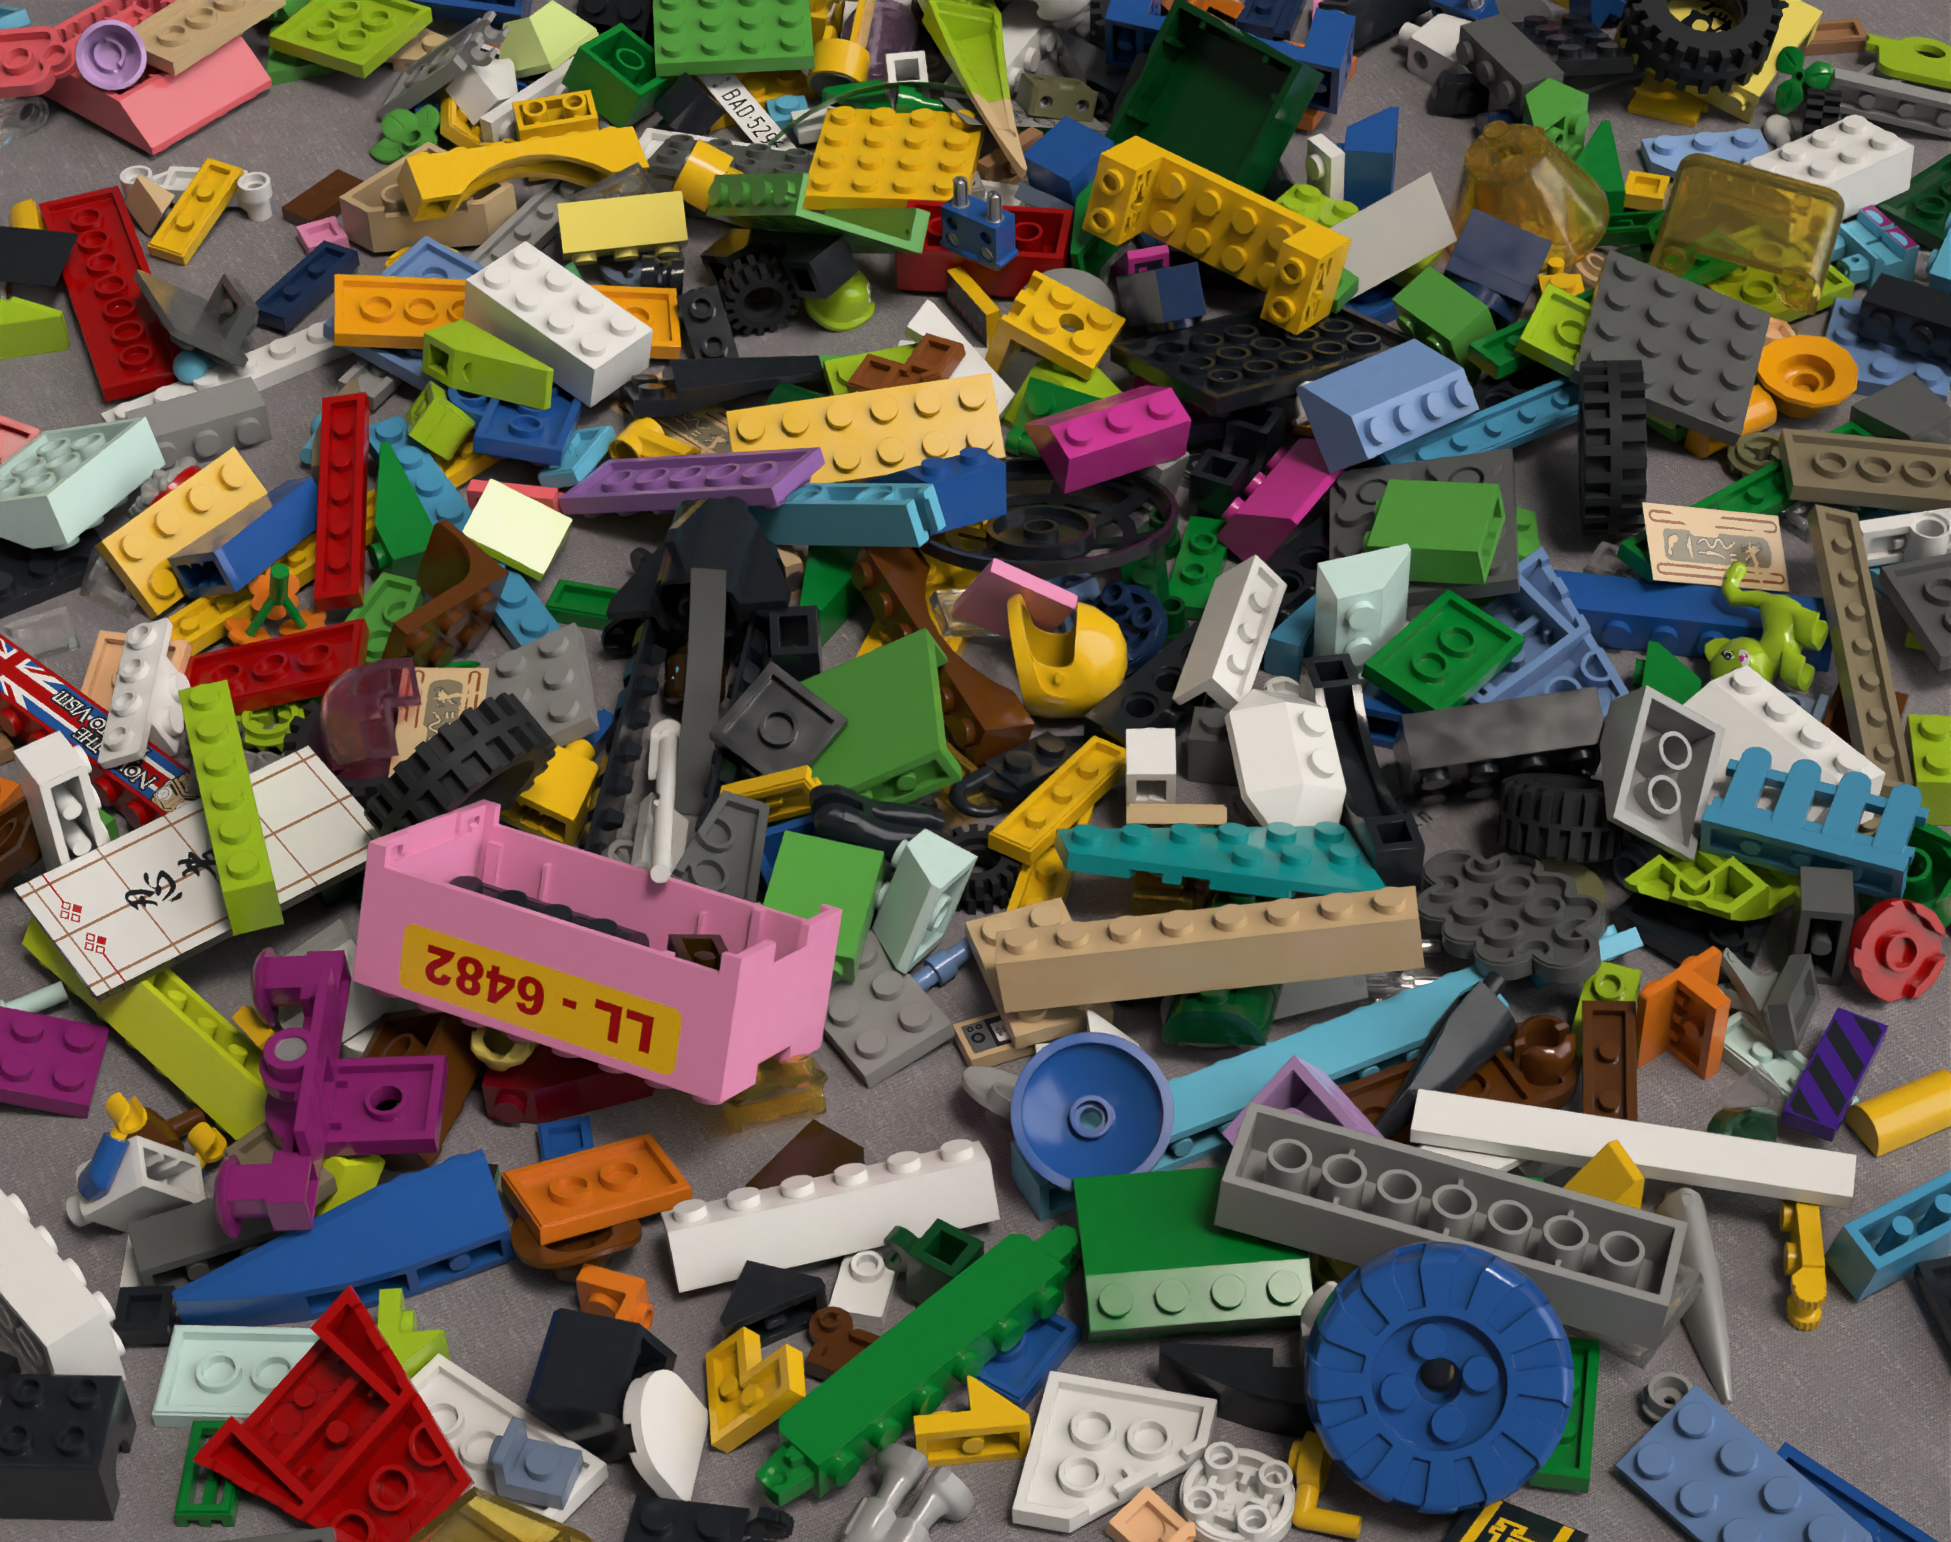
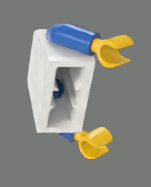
M119 1092L111 1095L105 1104V1111L114 1122V1126L111 1132L103 1133L93 1158L78 1166L76 1171L78 1194L70 1196L66 1201V1211L73 1224L82 1227L95 1222L128 1232L127 1223L206 1199L203 1178L207 1172L203 1168L207 1163L216 1162L225 1155L224 1150L227 1148V1142L215 1127L211 1128L206 1122H200L193 1127L188 1134L187 1142L196 1151L194 1155L137 1135L126 1139L128 1134L137 1132L146 1124V1110L136 1096H132L128 1103Z

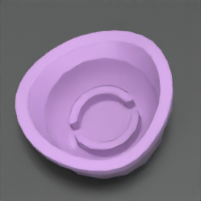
M107 19L92 24L81 34L75 48V61L79 72L89 83L101 89L119 90L127 88L141 77L146 67L147 56L141 37L129 24L119 20Z

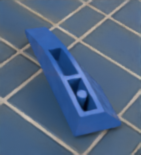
M483 1149L468 1154L451 1156L443 1163L415 1173L398 1175L390 1182L378 1185L314 1218L312 1230H291L173 1291L172 1295L182 1325L257 1327L319 1319L349 1285L353 1286L362 1303L368 1309L379 1306V1289L402 1288L405 1299L514 1260L515 1255L502 1205Z

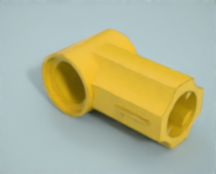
M637 417L609 443L608 447L612 459L702 454L701 449L666 436L661 426L650 417Z

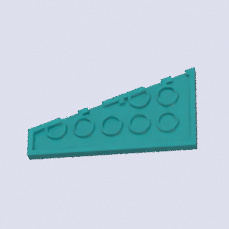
M1323 821L1315 826H1293L1284 822H1273L1268 824L1267 827H1246L1238 823H1224L1219 827H1196L1187 823H1178L1172 825L1171 828H1149L1140 824H1128L1120 829H1100L1093 825L1083 824L1077 825L1073 829H1056L1054 848L1067 871L1129 878L1138 870L1161 877L1162 883L1181 885L1182 876L1210 880L1209 889L1289 899L1296 895V891L1306 892L1316 897L1336 892L1353 893L1380 890L1386 887L1346 826L1335 822Z

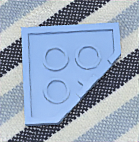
M1748 128L1729 132H1700L1682 136L1661 135L1657 138L1641 139L1640 154L1648 173L1670 176L1685 182V190L1690 192L1695 190L1704 181L1731 191L1733 168L1770 152L1761 130Z

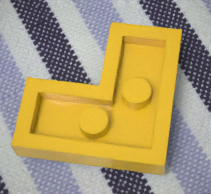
M743 1326L705 1354L711 1445L726 1453H730L756 1435L806 1396L803 1353L788 1344H784L762 1360L760 1335Z

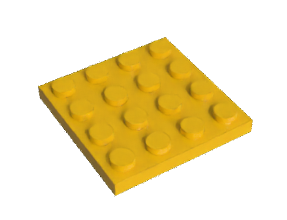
M850 106L827 108L808 173L809 179L803 209L906 208L908 199L947 202L953 197V178L956 176L967 178L968 195H971L977 170V161L980 157L987 125H971L955 112L933 111L927 108L912 111V113H895V110L889 107L877 109H854ZM957 110L971 118H975V113L970 110Z

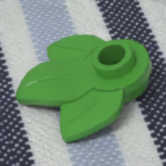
M430 104L425 105L415 114L403 108L389 111L381 121V129L385 137L370 149L371 155L382 163L392 164L426 142L438 146V138L435 131L440 124V113Z

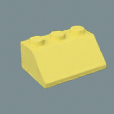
M682 191L557 204L563 261L572 260L574 265L597 263V257L614 255L615 261L634 260L639 258V252L655 251V255L658 257L680 254V248H685L688 244Z

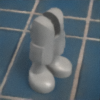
M890 1443L884 1446L875 1460L877 1472L883 1478L876 1497H862L858 1501L846 1523L843 1524L839 1540L840 1542H932L928 1529L936 1520L942 1517L952 1521H961L969 1516L975 1505V1500L969 1488L952 1471L943 1466H937L927 1479L919 1498L908 1515L897 1518L895 1515L896 1510L907 1494L915 1490L927 1473L929 1464L926 1456L916 1449L898 1443Z

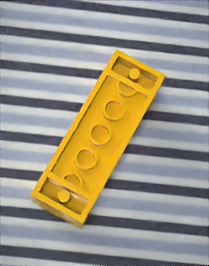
M1136 135L1100 154L1082 226L1083 230L1115 246L1144 232L1266 292L1267 295L1260 318L1295 335L1300 334L1330 314L1352 239Z

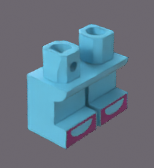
M1871 204L1859 209L1857 220L1843 224L1839 219H1832L1830 232L1815 238L1813 250L1827 262H1837L1836 269L1854 284L1860 283L1869 291L1881 273L1912 281L1919 245L1898 226L1894 227V223Z

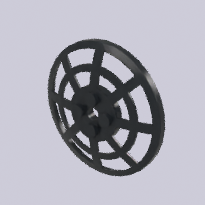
M1042 457L1006 459V482L1054 480L1050 494L1006 497L1007 514L989 519L986 523V530L963 526L944 532L948 547L928 539L927 542L917 548L941 562L982 572L996 558L1036 577L1092 573L1120 567L1158 551L1171 540L1177 531L1179 507L1175 496L1167 487L1137 471L1096 484L1131 494L1130 497L1113 507L1096 500L1069 496V493L1063 494ZM1147 502L1156 508L1162 516L1164 527L1137 533L1135 522L1128 514ZM1082 511H1086V512H1089V513H1093V514H1096L1097 516H1095V517L1092 518L1091 516H1089L1088 514H1086V513H1084V512H1082ZM1114 523L1123 535L1096 538V530ZM959 537L986 542L987 548L967 550L960 543ZM1114 548L1109 553L1092 557L1085 556L1095 549Z

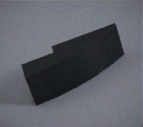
M1160 1342L1159 1386L1166 1391L1217 1399L1216 1417L1251 1429L1302 1439L1307 1431L1316 1432L1310 1420L1305 1398L1304 1368L1274 1367L1273 1348Z

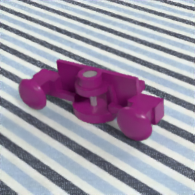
M267 947L259 953L254 962L251 974V997L259 1019L265 1025L274 1026L278 1018L279 1008L302 1007L304 1021L302 1028H287L272 1035L264 1046L263 1056L259 1063L262 1082L268 1092L265 1101L266 1120L274 1141L282 1150H274L272 1164L240 1165L236 1155H229L221 1162L217 1169L213 1183V1209L220 1229L230 1238L238 1237L244 1218H270L273 1231L312 1230L324 1156L438 1152L449 1069L445 1055L339 1059L351 984V974L344 950L307 951V955L276 957L273 948ZM386 1100L400 1101V1104L391 1110L380 1111L375 1109L378 1104Z

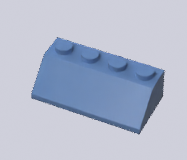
M1416 339L1402 343L1296 388L1330 474L1371 459L1480 410L1463 367Z

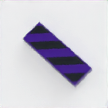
M1838 1007L1783 1110L1781 1123L1832 1142L1885 1040L1888 1025Z

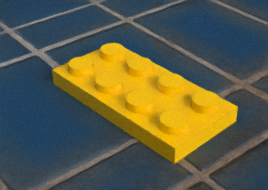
M233 447L98 543L96 548L152 620L186 595L167 558L257 501L268 492L235 447Z

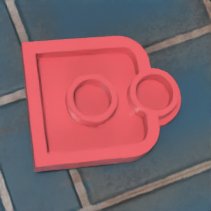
M37 26L0 29V98L41 95L47 92L56 80L67 77L77 68L75 51L62 42L54 28Z

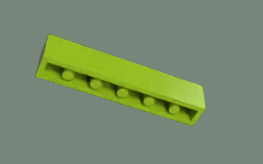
M227 680L178 690L233 936L284 924Z

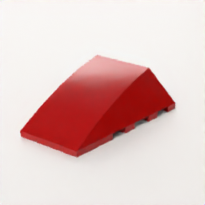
M349 1285L310 1328L320 1337L318 1341L246 1420L231 1416L192 1460L233 1481L236 1485L262 1497L301 1521H305L315 1528L334 1527L337 1541L423 1542L471 1488L474 1481L353 1286Z

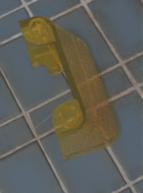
M1690 154L1683 158L1678 165L1648 265L1680 276L1691 270L1697 253L1781 275L1778 296L1783 305L1791 310L1815 316L1840 230L1845 204L1842 196L1837 191L1828 187L1707 154Z

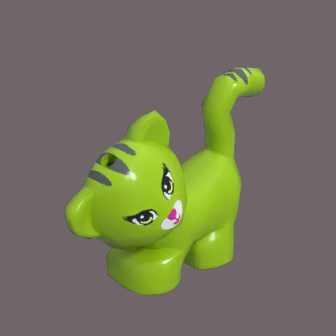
M1741 562L1732 563L1723 575L1720 592L1730 607H1753L1759 609L1763 633L1760 642L1754 638L1742 636L1732 640L1717 638L1706 643L1704 653L1710 662L1711 679L1714 680L1747 665L1770 684H1773L1777 674H1780V677L1794 691L1807 693L1814 679L1815 667L1805 663L1806 657L1801 655L1803 648L1820 651L1827 638L1829 625L1826 621L1819 619L1820 612L1802 607L1799 602L1787 595H1773L1761 590L1742 591L1739 585L1747 573V568Z

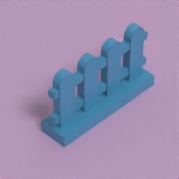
M1762 747L1746 749L1742 753L1740 761L1729 759L1726 767V776L1733 778L1725 798L1714 797L1712 804H1707L1701 819L1700 851L1725 858L1734 856L1740 862L1794 876H1799L1800 866L1853 870V889L1855 892L1886 900L1890 898L1902 899L1906 888L1908 865L1912 864L1915 855V848L1907 846L1914 825L1925 826L1929 816V808L1921 807L1922 794L1917 787L1910 784H1901L1892 789L1889 798L1870 794V778L1866 774L1856 771L1846 773L1841 778L1839 786L1821 782V767L1817 762L1810 759L1796 761L1791 766L1789 773L1771 769L1772 756L1770 752ZM1765 786L1782 790L1774 812L1757 807ZM1815 798L1832 802L1824 824L1807 820ZM1864 811L1882 815L1875 837L1857 833Z

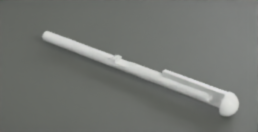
M664 719L657 722L650 733L648 780L656 779V800L651 805V813L654 819L650 876L656 883L667 882L671 875L676 765L681 724L672 719Z

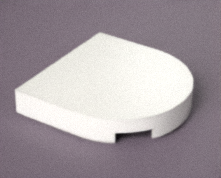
M664 1369L646 1373L641 1378L633 1380L624 1399L623 1425L631 1424L636 1452H631L629 1455L638 1473L660 1498L690 1501L708 1428L709 1411L677 1374Z

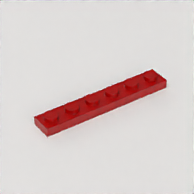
M366 392L322 398L314 602L318 611L364 605L370 402Z

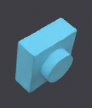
M785 95L778 99L766 100V112L781 130L791 123V112L808 109L804 95ZM792 127L786 133H793L795 131Z

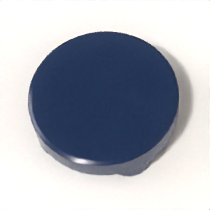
M1121 581L1108 583L1103 588L1102 593L1090 605L1095 606L1114 619L1119 625L1127 643L1128 668L1125 675H1129L1138 671L1157 655L1162 648L1168 630L1167 613L1162 603L1147 589L1137 585H1125Z

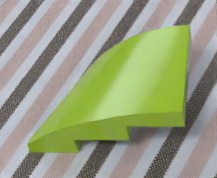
M1698 841L1694 861L1687 863L1676 856L1667 861L1659 854L1624 879V887L1634 892L1726 919L1749 921L1767 917L1794 903L1798 876L1740 862L1734 856L1725 858L1700 851V841Z

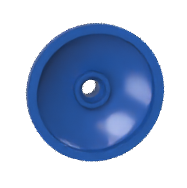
M1082 1032L1051 1042L1037 1052L1026 1064L1013 1090L1010 1109L1011 1128L1016 1145L1032 1170L1051 1185L1074 1193L1073 1178L1151 1172L1162 1158L1172 1135L1174 1102L1169 1084L1162 1070L1143 1049L1124 1038L1112 1034ZM1088 1111L1095 1112L1100 1117V1125L1094 1129L1084 1127L1080 1121L1083 1113Z

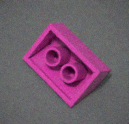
M1145 385L1025 423V431L1063 494L1184 456L1192 420L1172 388Z
M1300 438L1289 452L1281 446L1264 467L1270 474L1266 477L1263 473L1259 472L1243 491L1249 498L1244 502L1241 498L1237 497L1221 516L1227 524L1216 537L1243 561L1256 554L1266 563L1344 471L1342 469L1331 474L1329 473L1316 439Z

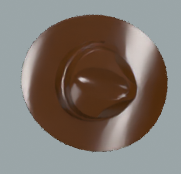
M519 1216L511 1227L510 1235L515 1254L525 1264L535 1268L550 1269L552 1276L556 1280L576 1284V1278L584 1263L606 1269L611 1264L613 1253L630 1248L641 1241L642 1228L638 1219L540 1245L521 1216Z

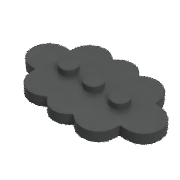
M1447 850L1436 854L1423 866L1422 876L1425 891L1417 897L1421 930L1431 935L1442 936L1443 948L1448 954L1456 958L1474 959L1475 967L1481 975L1486 977L1489 972L1493 971L1501 975L1505 981L1517 980L1535 973L1540 978L1549 982L1567 984L1588 979L1600 968L1601 954L1598 939L1603 937L1607 930L1605 906L1599 900L1589 895L1577 894L1576 882L1572 877L1559 872H1544V865L1539 858L1516 852H1505L1485 859L1481 855L1469 850Z

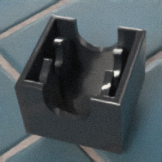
M9 1374L0 1405V1518L114 1520L120 1496L116 1480L117 1453L119 1445L123 1454L130 1453L137 1426L122 1376Z

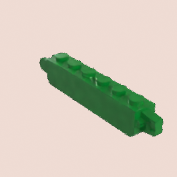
M1065 1224L1063 1226L1058 1225L1057 1228H1052V1232L1048 1231L1035 1242L1025 1234H1009L779 1417L780 1447L755 1473L758 1490L766 1495L773 1504L781 1507L808 1490H811L818 1498H821L836 1485L843 1486L856 1475L860 1465L876 1452H881L885 1445L897 1442L902 1431L914 1422L913 1416L934 1413L946 1395L960 1384H967L968 1375L976 1378L982 1371L984 1364L1000 1351L1007 1352L1015 1347L1021 1340L1024 1332L1038 1320H1046L1053 1316L1064 1301V1284L1071 1279V1275L1075 1276L1076 1271H1079L1080 1258L1077 1256L1076 1251L1080 1250V1237L1076 1228L1066 1226Z

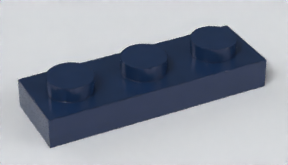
M325 240L321 242L255 302L260 309L258 312V322L287 332L334 289L335 274L349 275L360 265L358 251Z

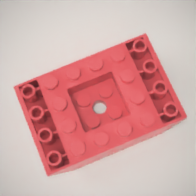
M102 0L53 28L57 31L62 42L75 51L79 37L92 24L101 20L112 19L125 22L133 28L176 0ZM240 35L176 76L146 63L143 74L134 84L124 89L106 90L89 83L81 75L78 68H76L67 77L56 80L54 85L43 95L151 155H155L166 150L170 145L187 135L195 133L199 128L216 118L226 115L228 111L247 100L255 98L259 93L272 86V80Z

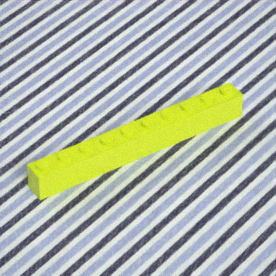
M32 913L22 945L39 959L40 965L51 970L62 980L71 993L79 996L96 1012V1016L99 1019L110 1024L125 1038V1042L130 1047L138 1050L154 1065L158 1073L170 1079L185 1093V1097L190 1102L198 1105L215 1121L219 1129L230 1134L237 1141L266 1121L265 1101L268 1092L263 1085L259 1072V1063L263 1052L174 972L162 963L96 996ZM379 1155L324 1156L322 1166L335 1176L337 1191L316 1206L314 1216L318 1217L376 1187L386 1161Z

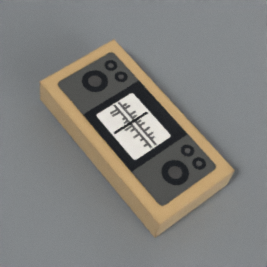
M998 1011L953 1024L955 1032L953 1038L968 1067L976 1065L992 1067L1036 1053L1035 1044L1015 1050ZM1057 1039L1049 1040L1042 1043H1051Z

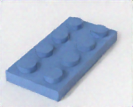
M1696 1384L1616 1464L1619 1473L1696 1542H1873L1871 1533Z

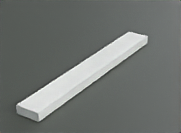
M1418 1089L1411 1125L1410 1142L1583 1168L1608 1142L1618 1139L1644 1178L1851 1209L1856 1167V1155Z

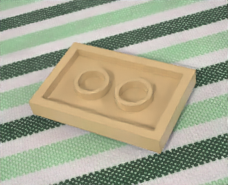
M1062 897L965 922V936L1015 1050L1086 1031V1009L1094 1011L1110 1024L1113 1023L1114 1010L1110 1002L1010 1013L1004 1012L995 966L996 931L1012 930L1017 927L1033 928L1060 925L1071 922L1072 919Z

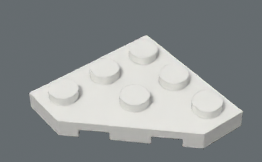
M1050 1371L1012 1508L1013 1523L1071 1533L1132 1500L1145 1486L1152 1489L1189 1469L1191 1465L1204 1456L1206 1448L1210 1445L1217 1415V1399Z

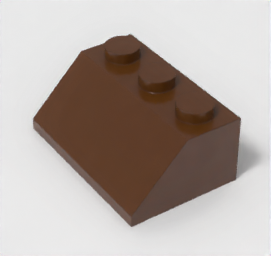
M419 1008L386 1013L382 1016L361 1058L445 1055L449 1068L438 1152L379 1154L386 1161L385 1169L398 1172L431 1167L442 1151V1144L454 1120L462 1112L463 1102L475 1079L482 1072L484 1062L479 1060L470 1050L472 1031H476L477 1027L463 1024L461 1017L446 1012H426ZM386 1100L378 1104L375 1109L380 1111L391 1110L397 1107L400 1101Z

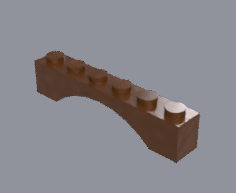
M861 546L856 563L852 567L851 579L855 588L860 591L870 606L873 616L880 622L891 641H896L926 628L947 656L948 663L937 667L943 720L952 733L956 745L962 749L972 766L983 765V762L1028 741L1035 723L1014 691L992 681L971 667L951 649L939 634L929 615L925 599L926 580L931 567L917 547Z

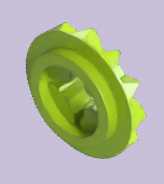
M298 700L236 714V720L240 721V724L245 729L243 745L245 750L257 747L260 751H268L270 748H278L283 752L285 733H291L289 724L294 716L305 718L303 711L305 705ZM276 718L279 719L280 724H275L272 729H265L269 728L272 723H275Z

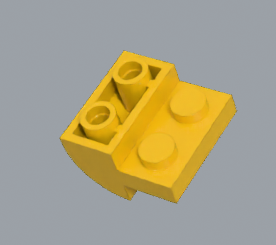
M591 89L512 102L518 142L535 136L549 138L562 136L572 131L580 133L599 131L598 115ZM528 177L529 182L549 179L544 177Z

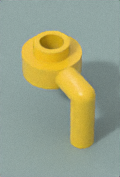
M1307 1431L1303 1441L1294 1440L1288 1461V1466L1291 1468L1293 1476H1296L1297 1483L1292 1523L1300 1529L1358 1540L1362 1526V1516L1316 1508L1319 1494L1323 1492L1327 1483L1332 1458L1326 1452L1317 1433Z

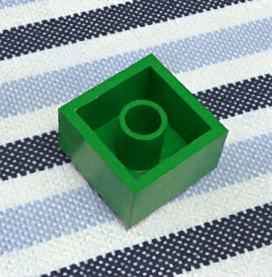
M619 23L578 47L561 83L572 92L591 89L596 111L617 128H623L633 125L654 112L656 109L653 105L676 82L678 76L656 77L655 49L624 24Z

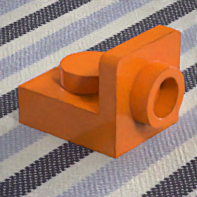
M584 1263L576 1278L581 1312L640 1323L649 1331L654 1318V1305L649 1303L646 1279Z

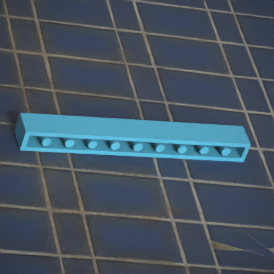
M1475 965L1458 972H1450L1424 985L1403 990L1395 996L1369 1006L1358 1007L1348 1014L1321 1024L1311 1025L1301 1032L1280 1040L1267 1042L1266 1046H1260L1230 1059L1219 1060L1212 1066L1183 1077L1170 1079L1167 1082L1174 1102L1172 1135L1162 1158L1151 1172L1174 1170L1233 1147L1222 1132L1293 1055L1323 1070L1338 1087L1417 1058L1431 1027L1459 993L1475 983L1483 981L1485 976L1479 973ZM1499 994L1497 997L1509 1010V1004L1502 997V995ZM1095 1112L1083 1113L1080 1117L1082 1125L1088 1129H1094L1101 1123L1100 1117ZM1011 1142L1012 1178L1039 1221L1041 1222L1074 1209V1193L1059 1189L1042 1179L1026 1163L1016 1142Z

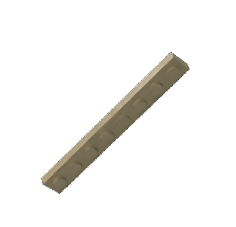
M1815 504L1808 514L1807 520L1851 744L1855 750L1886 773L1879 796L1889 798L1894 787L1901 784L1914 786L1858 514Z

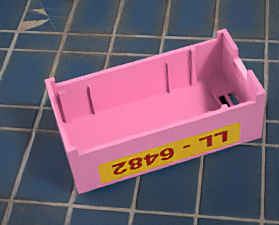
M485 799L371 840L368 843L352 981L371 987L372 992L378 996L386 998L401 997L416 1002V1006L420 1010L432 1013L446 1012L461 1017V1022L465 1025L477 1028L491 1027L506 1032V1037L510 1040L521 1043L536 1042L551 1047L552 1052L558 1056L565 1058L581 1057L598 1063V1067L605 1072L616 1074L629 1073L644 1078V1082L653 1088H674L692 1094L691 1097L694 1101L706 1105L722 1104L727 1099L754 1085L758 1064L771 1057L779 1061V1063L788 1066L821 1047L843 909L822 904L820 905L819 914L805 919L672 877L667 882L656 883L651 879L650 870L499 824L501 804ZM459 876H474L481 879L484 883L506 890H518L529 897L550 904L566 905L572 911L594 918L610 919L616 922L617 925L645 933L649 939L650 948L448 883ZM668 935H721L729 952L722 953L720 970L718 971L675 957V952L667 950Z

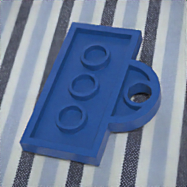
M554 382L552 383L551 408L546 410L450 387L447 397L449 402L461 409L476 423L473 427L476 430L473 452L485 453L494 459L514 458L526 460L542 467L551 465L561 466L585 406L583 402Z

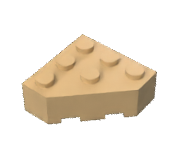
M426 142L339 197L344 230L348 239L374 253L398 251L401 248L416 244L425 235L449 247L481 245L517 211L514 185L507 181H501L477 191L464 201L451 217L412 222L397 183V178L406 157L419 152H427L429 154L447 152L430 142Z

